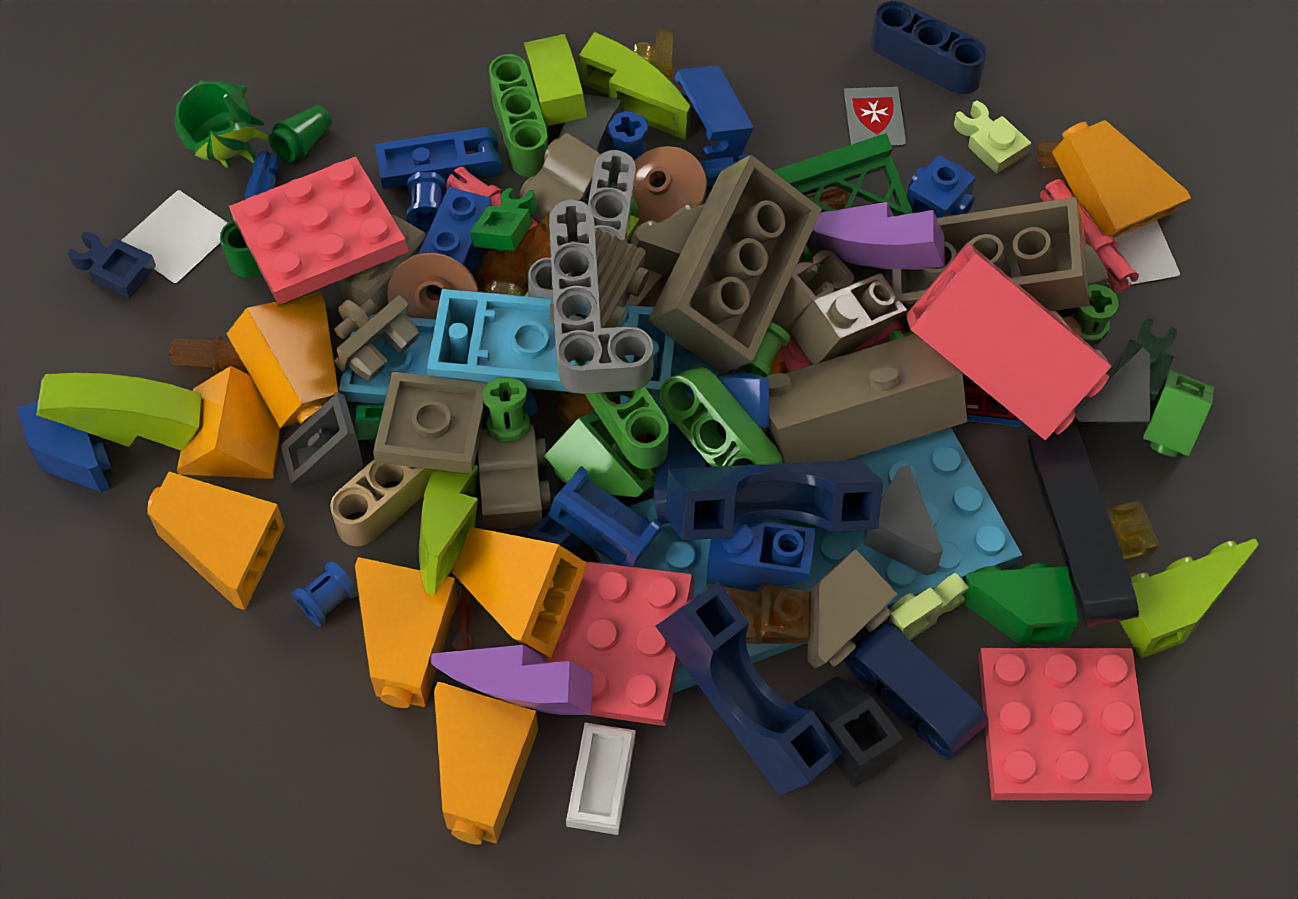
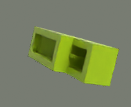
M594 32L579 54L580 84L608 94L609 98L623 99V112L631 111L641 115L647 121V125L686 140L690 133L691 106L679 90L643 57L620 43Z
M565 34L525 42V51L545 125L551 126L587 118L582 87Z
M101 373L45 374L41 380L36 415L130 447L137 436L182 451L199 429L201 393L139 377Z
M474 465L472 474L433 469L424 493L419 541L420 573L426 593L433 595L437 593L455 566L470 527L475 528L478 498H475L478 474L477 465Z

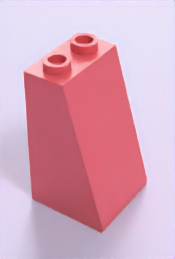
M969 242L966 243L906 313L910 330L1044 440L1053 432L1056 434L1063 432L1076 415L1073 409L1086 395L1089 398L1095 396L1109 379V375L1106 372L1112 366L1101 354Z

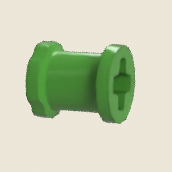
M1097 284L1088 285L1089 300L1094 296L1092 305L1077 307L1076 311L1071 315L1081 326V338L1088 344L1099 343L1110 330L1109 320L1114 317L1119 307V300L1116 294L1110 288ZM1095 322L1098 323L1096 330L1092 332Z
M770 322L753 361L738 367V369L762 377L772 374L770 366L780 348L787 347L791 340L790 335L780 326Z
M511 377L497 378L489 382L483 390L485 405L490 409V416L486 423L488 434L500 442H513L521 439L530 429V420L524 412L523 406L527 399L525 384ZM504 391L508 392L509 401L504 402ZM505 418H510V428H506Z

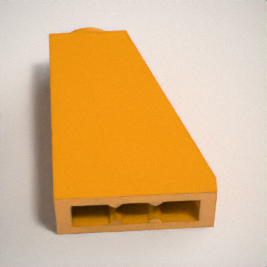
M1106 120L1088 126L1087 122L1084 121L1070 127L1062 133L1064 139L1052 151L1073 195L1077 197V200L1104 234L1109 237L1113 236L1116 238L1173 214L1191 199L1188 191Z
M321 293L297 297L280 305L277 302L248 307L226 333L280 428L300 423L302 426L328 400L338 393L325 300Z
M168 472L161 487H156L153 490L148 501L147 513L157 534L236 608L246 610L285 528L278 505Z
M470 527L452 573L513 639L535 652L551 658L588 563L559 544Z
M358 557L355 571L369 672L375 694L384 703L393 707L408 708L410 704L425 707L437 668L431 664V654L442 653L459 600L455 578L447 576L437 593L433 595L425 592L420 570Z
M437 682L434 690L442 811L447 829L452 830L451 834L457 839L470 844L479 845L482 843V840L497 844L538 733L536 711Z

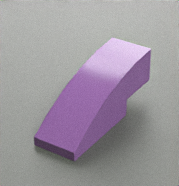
M884 202L820 213L807 241L812 250L817 252L831 250L834 251L841 261L861 266L910 270L945 267L944 234L933 210L893 216L888 203Z
M524 645L431 654V664L449 677L492 698L536 712L557 715H591L593 674L571 661L547 663L545 656Z

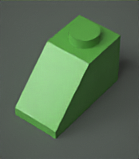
M1169 370L1143 436L1144 439L1151 441L1150 447L1159 453L1171 457H1177L1178 453L1189 456L1212 405L1214 387Z
M596 411L578 418L544 455L554 467L556 475L566 484L582 466L589 471V480L610 495L639 497L654 488L657 470L655 468L641 469L632 465Z

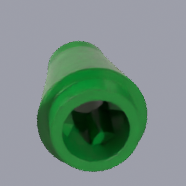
M314 105L276 123L268 137L271 149L285 162L291 163L294 160H303L327 128L332 125L331 116L324 107Z

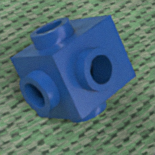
M938 155L927 168L921 166L910 180L907 198L913 213L933 210L936 218L969 213L975 202L972 191L976 177L967 172L961 165L952 163Z

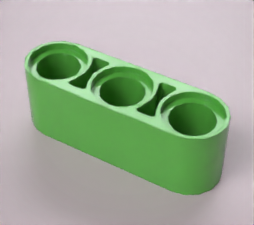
M504 54L496 57L489 66L492 102L512 169L520 176L532 177L542 170L545 162L544 154L548 148L547 129L525 60L517 55Z
M625 356L620 359L629 363ZM577 358L573 360V364L575 366L586 365L585 362L588 359ZM645 386L632 391L584 393L632 465L641 469H651L659 466L668 455V422ZM618 395L631 398L625 404H615L610 401V399ZM644 433L657 437L651 443H641L635 440L638 435Z
M703 367L691 368L668 378L660 387L659 399L662 408L711 467L748 465V459L755 463V465L783 464L782 455L777 447L709 369ZM686 384L691 387L694 393V402L686 393ZM717 421L724 427L726 439L719 434Z

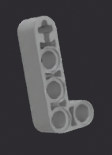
M610 150L602 153L595 162L588 206L591 208L594 216V228H599L602 232H608L619 240L627 241L634 196L635 162L625 152ZM617 183V189L610 187V184ZM543 258L537 260L528 272V297L553 299V290L543 289L544 287H553L551 258Z
M569 199L562 201L554 206L549 218L555 343L560 382L567 390L581 394L641 389L649 383L653 376L652 339L645 331L636 327L601 328L594 216L591 208L580 200ZM577 232L578 242L568 243V233ZM580 271L584 273L581 276L576 277L566 275L569 272ZM575 314L587 316L579 321L568 319L571 315ZM627 355H636L641 358L633 363L620 360ZM577 358H586L591 361L583 366L570 364L572 360Z

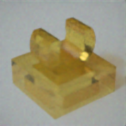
M656 30L655 47L649 43L640 42L634 44V52L657 68L671 82L673 30Z
M1132 501L1106 509L1124 559L1155 552L1159 542L1141 502Z

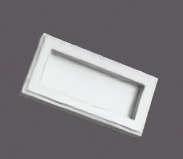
M592 723L584 724L566 818L567 827L619 835L636 730Z

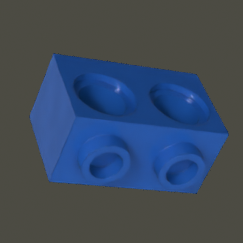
M448 187L418 254L438 253L449 256L465 266L472 276L475 277L487 248L473 247L470 230L487 206H492L491 198ZM435 285L429 286L430 291L441 294L442 289Z

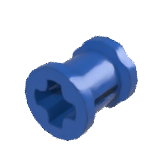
M631 111L616 114L608 125L609 136L613 140L609 151L619 150L625 152L635 161L639 156L647 152V145L643 141L648 133L647 121L643 116Z
M418 172L411 175L407 181L408 194L411 196V206L407 209L406 220L422 231H429L442 203V197L446 193L445 179L434 172Z
M329 561L324 565L325 572L304 589L297 587L291 593L299 608L319 627L327 621L326 615L347 597L353 599L359 594L354 582L334 561Z

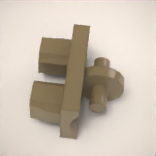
M400 295L371 319L369 317L378 310L377 305L371 299H368L360 307L350 300H346L338 307L344 321L334 328L337 335L344 339L352 331L355 332L337 348L339 357L334 360V364L342 373L351 368L356 374L370 382L382 372L388 363V360L374 347L379 341L385 338L400 354L416 342L420 332L406 315L409 304Z

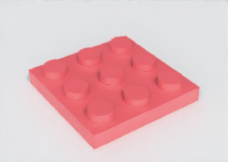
M356 156L229 206L233 219L278 305L409 252L405 237Z
M586 562L588 565L551 658L546 657L547 663L571 661L593 674L590 716L667 726L680 660L655 626L692 599L696 581L692 574Z
M1132 648L980 649L978 663L983 711L988 719V724L985 726L991 800L1148 801L1152 795V786Z

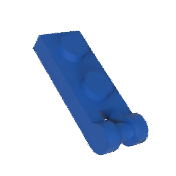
M488 127L375 144L382 189L406 186L411 175L418 172H434L441 175L444 179H448L451 174L456 178L460 177L454 172L458 167H464L472 175L479 174L486 178L495 177L503 171L501 155L496 152L498 148L497 134L495 130ZM474 150L475 152H477L472 154H466L467 151Z

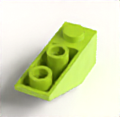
M1255 538L1238 545L1235 541L1225 542L1214 548L1208 556L1194 561L1192 557L1179 559L1170 564L1164 572L1151 577L1148 573H1141L1131 577L1137 598L1139 617L1119 622L1140 659L1182 644L1188 639L1253 555L1259 545Z

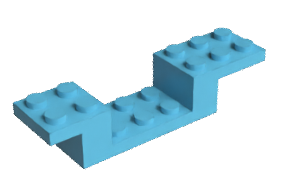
M442 289L436 320L409 317L420 332L416 342L400 354L383 338L374 347L388 360L387 366L370 382L356 374L351 368L347 369L342 373L339 394H344L346 401L385 404L392 372L486 383L497 378L511 377L520 380L525 384L526 388L571 392L561 384L558 375L555 324L550 323V304L553 299ZM625 305L624 307L628 309V314L622 327H636L645 331L651 337L653 343V376L645 387L666 417L668 425L675 424L660 404V387L664 381L694 367L709 369L716 376L719 375V372L649 323L648 319L654 307ZM372 314L369 319L373 318L376 314ZM636 355L625 356L629 363L637 362L641 359ZM686 384V393L694 402V393L691 387ZM618 395L620 396V404L628 403L631 400L627 396Z

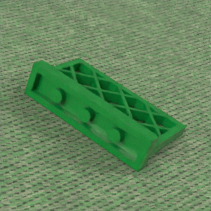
M887 133L773 170V172L803 195L817 192L814 199L807 198L822 208L821 213L835 211V209L818 202L823 190L832 186L851 193L844 209L850 208L855 196H858L873 204L887 202L892 213L896 215L913 213L890 155L893 148ZM884 170L890 186L885 198L860 188L865 175ZM859 178L856 185L847 182ZM892 193L896 204L889 201Z

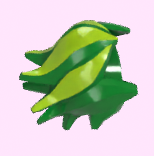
M200 80L199 84L194 85L184 93L183 98L176 105V122L174 126L185 147L193 151L196 157L203 160H220L221 164L226 168L230 166V158L237 155L244 156L254 163L256 157L248 140L251 138L268 140L269 135L252 126H263L264 121L252 115L245 100L247 87L225 81L203 82Z

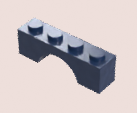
M861 460L668 469L665 517L682 541L733 538L734 531L739 526L764 519L796 520L819 526L830 532L878 529L883 481Z
M717 581L690 599L655 627L775 792L780 796L810 783L840 757L843 752L813 710L799 708L779 697L761 678L747 650L746 633L749 623Z

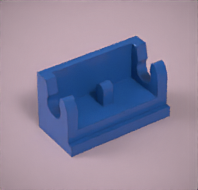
M708 66L677 69L674 79L677 84L682 85L684 90L678 89L687 102L691 101L707 130L705 135L708 140L719 142V145H709L703 148L706 156L709 158L732 156L733 159L738 158V155H742L754 126L720 67Z
M581 466L554 498L548 516L616 565L634 567L659 534L663 524L655 518L651 523L646 521L590 481L589 471Z

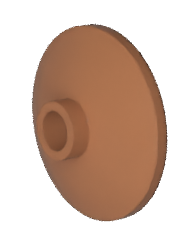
M671 146L658 147L645 152L634 161L636 172L633 199L638 205L639 212L636 218H639V225L654 220L656 223L670 218L673 213L686 205H693L695 208L703 204L707 192L706 174L697 158L688 151ZM666 177V181L661 187H653V184L658 179Z
M421 253L404 260L394 270L388 283L387 299L389 304L400 295L409 304L406 312L408 317L436 320L440 295L433 294L429 290L430 285L447 290L479 292L472 274L457 260L438 253Z

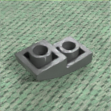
M583 94L587 118L565 122L558 139L567 132L602 154L609 150L608 125L616 114L623 112V99Z

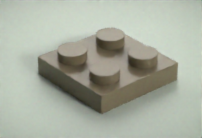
M392 372L373 450L375 463L472 474L486 409L483 390L488 383Z

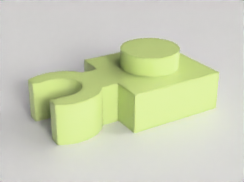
M979 101L973 102L970 114L975 119L966 117L961 111L956 113L954 127L959 133L970 136L968 147L996 174L1029 154L1031 142L1003 116L992 121L988 117L989 111L983 103Z
M954 573L943 580L934 590L929 587L916 597L913 593H909L900 598L890 609L892 613L888 623L911 640L934 625L940 615L955 609L963 603L965 598L962 594L968 591L969 587L957 573Z

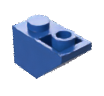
M38 401L17 408L28 447L41 470L98 492L110 489L104 471L112 469V464L103 442L95 444L93 435L36 415Z
M757 520L739 526L734 531L733 538L711 539L706 586L710 587L718 581L723 589L758 593L809 579L816 529Z

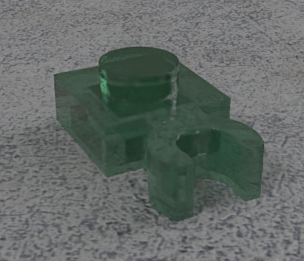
M1147 318L1141 326L1137 341L1129 340L1115 374L1140 349L1144 348L1150 354V400L1155 402L1174 356L1167 354V352L1173 345L1177 330L1171 327L1166 337H1155L1150 331L1153 319Z

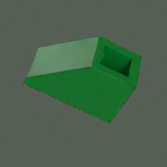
M1035 563L1023 569L1002 570L999 567L987 566L979 568L974 572H969L966 576L965 583L969 589L962 594L965 598L963 604L1018 645L1069 641L1079 620L1067 566L1051 567L1046 563Z

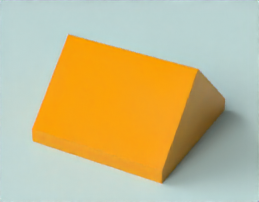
M230 366L193 388L194 392L201 393L199 429L186 447L180 451L177 466L178 474L274 479L282 428L276 422L251 376Z

